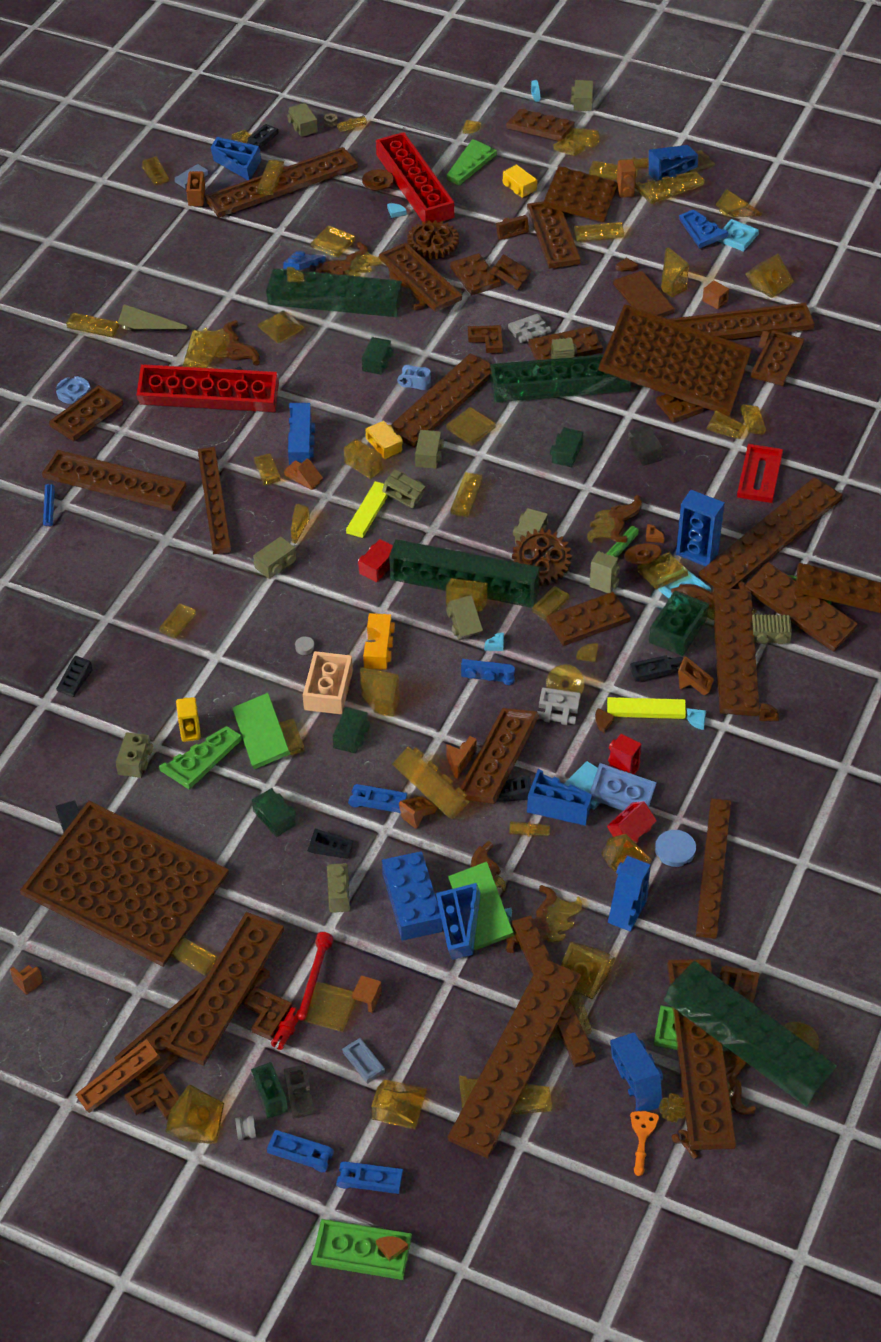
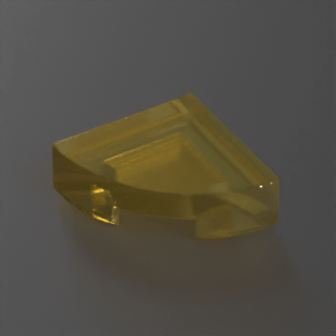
M466 120L463 134L478 131L481 128V122Z
M245 129L231 134L234 141L246 143L248 137L251 136Z
M287 267L288 282L304 281V275L301 271L299 272L293 267Z
M598 643L587 644L581 647L577 652L576 659L595 662Z

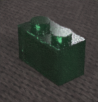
M371 338L362 356V371L382 375L384 369L388 367L389 358L393 356L394 348L391 347V340Z
M563 427L561 433L557 434L556 444L552 445L550 450L552 463L572 468L583 446L584 432Z
M345 707L332 736L333 748L356 754L358 747L363 745L365 732H368L371 722L368 720V712Z
M272 788L252 799L253 812L275 837L296 826L295 810L292 806L288 807L280 793L277 794Z
M272 1062L252 1068L253 1085L267 1119L288 1112L287 1099Z

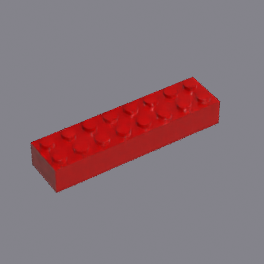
M405 132L377 139V157L386 170L392 174L393 180L422 222L428 223V220L433 223L436 220L438 223L455 218L454 201Z
M141 364L136 396L140 405L276 412L279 378L277 372Z

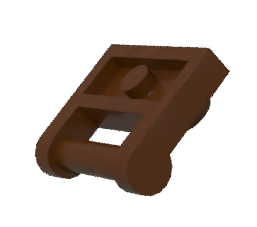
M503 254L496 265L493 266L490 274L503 279L518 291L531 271Z
M723 966L720 971L722 977L716 996L717 1008H730L752 1013L760 973ZM730 978H736L732 998H727L726 994Z

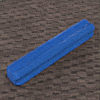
M53 484L45 485L43 525L49 527L53 525L55 486Z

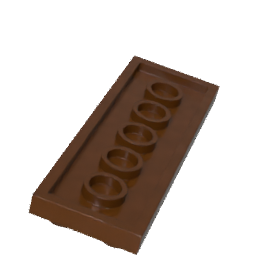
M544 201L528 203L527 210L548 268L580 264L581 259L563 211L543 206Z
M407 243L379 254V259L434 312L462 300V294Z
M767 562L745 585L744 590H750L751 595L780 615H790L791 623L834 652L857 628L858 623L821 598L796 593V581Z
M798 564L796 593L881 613V582L809 564Z
M502 708L457 793L460 800L496 803L539 718L537 711Z

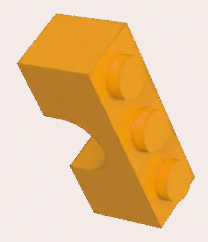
M369 613L367 637L368 640L376 641L365 642L363 654L364 669L387 670V663L391 662L392 651H389V648H393V636H391V633H395V622H392L391 614Z

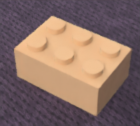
M314 651L303 692L304 710L333 714L343 713L353 673L351 655Z

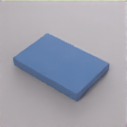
M600 763L589 794H592V800L623 811L632 802L645 801L649 808L657 782Z

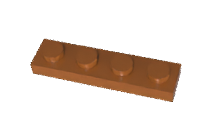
M146 1039L75 1095L85 1110L90 1113L161 1057Z

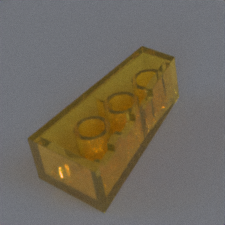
M408 746L392 765L446 816L455 819L470 802L466 798L467 794L460 787L456 789L451 784L453 781L446 774L442 775L438 771V766L431 760L428 761L421 750L417 747L413 749Z

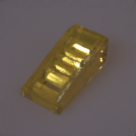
M573 128L565 137L591 148H594L600 142L598 130Z
M157 156L142 160V168L154 185L169 181Z
M715 411L706 429L740 439L747 426Z
M295 505L291 526L292 543H297L310 520L308 506Z

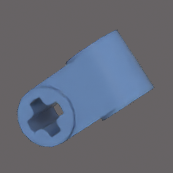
M405 365L402 368V374L397 379L402 387L427 390L432 385L431 372L426 367Z

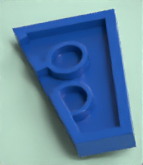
M694 209L679 215L681 223L699 249L729 236L728 231L718 228L717 224L709 222L705 216Z
M295 251L283 262V269L302 270L309 268V265H318V262L324 263L326 256Z

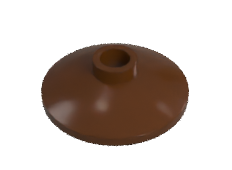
M375 169L363 175L362 183L368 189L383 190L392 185L393 176L386 170Z
M651 543L635 545L625 552L626 561L640 565H647L661 556V548Z

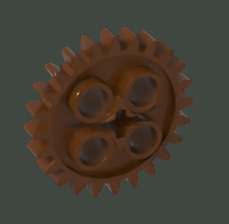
M428 220V223L416 224V227H412V231H408L407 244L420 256L423 255V258L429 256V259H432L434 256L436 259H438V256L444 258V254L450 255V252H455V249L458 248L459 233H457V229H453V226H449V223L443 224V221L437 223L436 220L431 223Z
M541 528L539 533L536 529L533 530V534L527 531L526 537L521 535V541L517 540L515 544L517 547H513V566H517L515 571H521L520 578L526 576V582L532 579L533 585L537 581H540L541 586H543L544 581L548 585H550L551 580L557 583L558 577L563 579V573H568L567 567L571 566L570 560L572 555L569 554L571 548H566L568 542L562 543L563 536L557 538V532L552 535L550 534V529H548L547 533H544L543 528ZM544 543L546 546L540 547L538 544ZM529 554L533 556V558L527 559L525 555ZM556 555L559 559H552L550 556ZM538 567H544L546 570L540 571Z

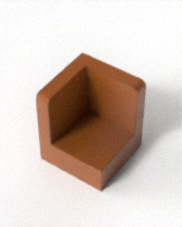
M712 281L703 288V302L716 309H719L728 302L729 288Z
M28 965L20 972L14 967L10 969L13 982L26 995L43 983L40 969L37 966L32 968Z
M361 975L353 991L352 998L368 1003V1012L373 1013L382 994L381 981Z

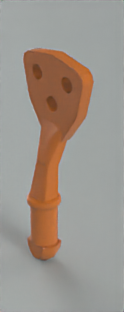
M635 1111L630 1114L632 1128L639 1140L638 1149L635 1153L634 1173L636 1176H642L645 1171V1142L655 1130L659 1116L647 1111Z

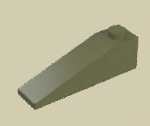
M125 304L118 324L122 325L121 328L129 331L132 328L189 329L187 325Z

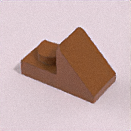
M308 458L302 463L295 460L284 470L285 476L310 490H313L323 480L321 474Z
M685 656L678 671L680 689L691 685L702 695L708 694L714 678Z
M469 736L459 749L448 744L446 745V756L455 778H459L477 751V739Z
M424 796L399 802L402 819L415 829L418 828L423 816L435 814L437 806Z

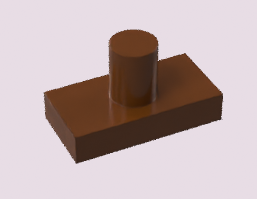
M523 215L512 219L505 218L502 222L496 223L498 239L502 240L529 232L528 217Z

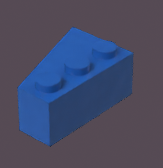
M216 137L211 146L215 162L246 180L252 178L262 160L259 146Z
M688 145L649 150V175L658 184L698 167V154Z
M289 403V465L295 460L302 463L307 458L310 460L314 458V447H311V445H315V436L312 435V433H315V423H312L310 403Z
M538 769L528 794L527 813L586 826L591 809L592 794L571 784L567 786L559 782V778L546 776L542 770Z
M628 855L624 863H619L616 871L618 877L615 883V891L607 923L631 932L647 902L650 864Z
M477 883L436 893L447 948L452 960L473 955L481 895Z
M635 1032L610 1040L612 1058L622 1079H626L631 1087L628 1089L629 1096H635L636 1111L648 1112L663 1107L661 1091L663 1074L659 1067L656 1068L651 1053L648 1054L646 1052L643 1040H639Z

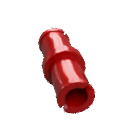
M290 1008L284 1021L279 1023V1030L271 1041V1045L274 1048L278 1041H280L277 1049L282 1050L288 1038L294 1034L295 1026L299 1021V1009L295 1016H293L296 1008Z

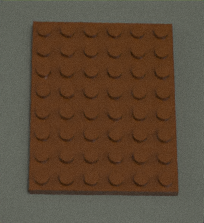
M624 304L598 370L729 416L752 348Z
M88 801L20 889V894L164 967L229 874V869Z

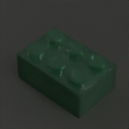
M674 591L650 627L649 643L684 656L707 620L709 603Z

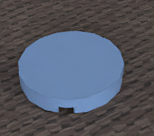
M74 376L72 379L67 377L61 380L56 387L58 399L68 404L75 403L91 391L89 382L78 376Z
M669 830L659 835L656 840L655 853L662 863L672 867H680L693 860L696 853V843L684 831Z

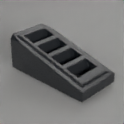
M74 656L56 690L74 697L93 671L91 661Z
M531 776L508 779L496 802L528 800V794L532 786Z
M315 828L307 852L348 859L353 841ZM341 845L345 846L344 851L340 850Z

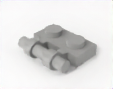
M538 314L508 324V329L515 338H519L520 343L528 342V339L543 337L551 333L550 327H545L546 323Z
M542 687L539 708L546 710L545 712L538 711V719L549 723L550 721L561 722L563 725L568 723L575 724L576 717L569 716V713L578 712L581 693ZM552 710L563 711V714H554Z

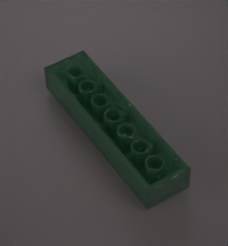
M284 269L272 270L266 289L268 305L397 317L403 296L402 281Z
M603 355L490 364V382L494 402L630 391L631 381L598 370Z
M395 539L389 554L390 580L469 596L472 595L474 597L534 608L539 593L540 567L398 539Z
M695 960L675 979L666 993L665 1002L805 1107L811 1103L828 1083L837 1065Z

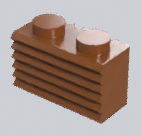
M634 160L618 161L617 190L620 198L633 197L635 194L636 168Z
M190 171L188 173L186 192L189 206L198 207L204 205L205 178L203 171Z

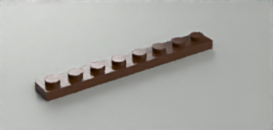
M215 447L197 449L213 555L231 552Z
M711 798L695 935L697 937L717 938L731 801Z
M531 915L512 921V929L534 975L542 958L552 962ZM569 1002L557 1025V1029L574 1067H579L594 1062L596 1057L571 1002Z

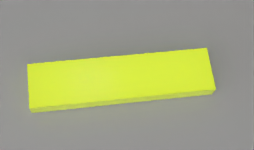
M374 482L346 528L347 534L361 538L364 537L388 497L387 494L382 492L383 483Z
M607 697V713L615 717L685 719V700Z

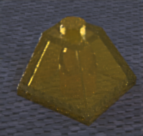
M728 189L724 191L716 203V206L720 208L719 212L725 216L728 214L732 217H756L762 215L760 211Z
M669 247L665 251L661 289L670 297H674L687 290L689 264Z
M775 254L745 273L753 288L770 298H773L794 282L779 254Z
M285 310L258 324V327L277 343L304 329V326Z
M361 667L362 696L374 713L394 717L400 700L399 675Z
M627 834L608 838L601 853L608 866L615 873L619 863H624L627 855L648 864L651 862V859Z
M570 942L561 966L582 974V978L575 991L590 999H594L607 979L616 957L598 948Z
M384 1079L377 1087L371 1106L372 1120L416 1129L427 1089Z
M188 1085L169 1113L166 1133L186 1142L217 1143L224 1103L198 1088Z

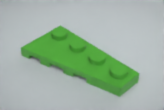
M472 139L448 172L447 180L461 185L497 155V150Z
M226 726L207 737L205 742L190 747V751L173 757L174 760L168 764H161L159 766L160 771L190 790L242 740V737L239 733Z

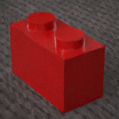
M379 539L375 544L371 545L365 555L359 558V574L378 582L398 561V548Z
M620 734L616 740L613 739L610 743L609 766L635 775L640 768L642 743Z
M645 801L632 802L607 825V828L619 846H633L639 841L638 838L642 834L652 829L651 826L657 820Z

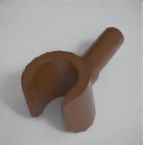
M678 1130L681 1139L677 1134H672V1141L674 1143H682L693 1159L698 1157L694 1150H689L686 1130Z

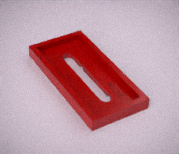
M748 444L737 498L767 503L773 502L783 449ZM760 460H765L766 465L761 488L756 490L753 487Z

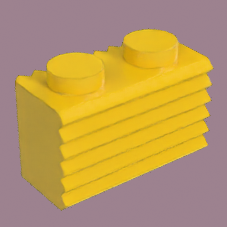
M517 164L503 171V184L522 198L537 190V179Z
M384 420L365 428L366 439L385 460L402 452L403 440L401 436L396 435L392 426L386 424Z
M196 698L177 699V714L182 741L200 740L201 733Z

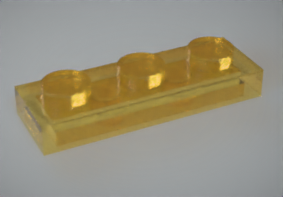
M268 161L257 188L258 194H274L284 169V161Z
M593 161L589 174L617 180L618 165ZM635 169V170H636V178H637V176H638V169Z
M622 222L574 226L576 241L624 237Z
M72 313L66 322V326L69 329L113 338L119 328V324L116 321L78 313Z
M465 472L452 504L451 514L464 517L469 516L482 483V475Z

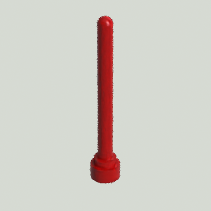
M319 932L317 934L315 944L318 949L298 1013L299 1020H305L307 1017L325 951L332 946L334 939L330 933Z

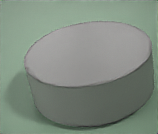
M310 637L298 638L295 642L296 652L301 655L311 654L314 651V641Z

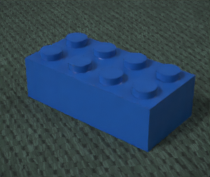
M693 490L689 491L681 503L676 555L703 566H707L719 554L725 502Z
M422 851L383 859L382 874L401 941L442 932L440 910Z

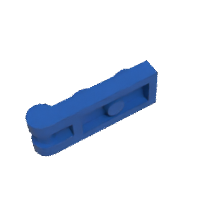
M462 659L461 677L500 681L505 685H512L515 682V667L513 665Z
M356 784L353 786V795L350 796L348 804L352 807L363 806L401 813L399 802L407 799V793Z
M278 1130L274 1131L267 1147V1153L313 1167L319 1172H326L328 1159H331L334 1150L329 1146ZM315 1153L320 1154L319 1159L313 1157Z
M353 1162L340 1163L339 1171L341 1174L337 1178L336 1183L339 1188L347 1189L351 1187L399 1194L403 1169ZM356 1173L355 1177H349V1175Z

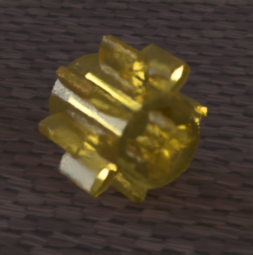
M673 1093L669 1094V1098L664 1097L659 1105L660 1113L663 1114L662 1118L677 1123L678 1118H684V1098Z

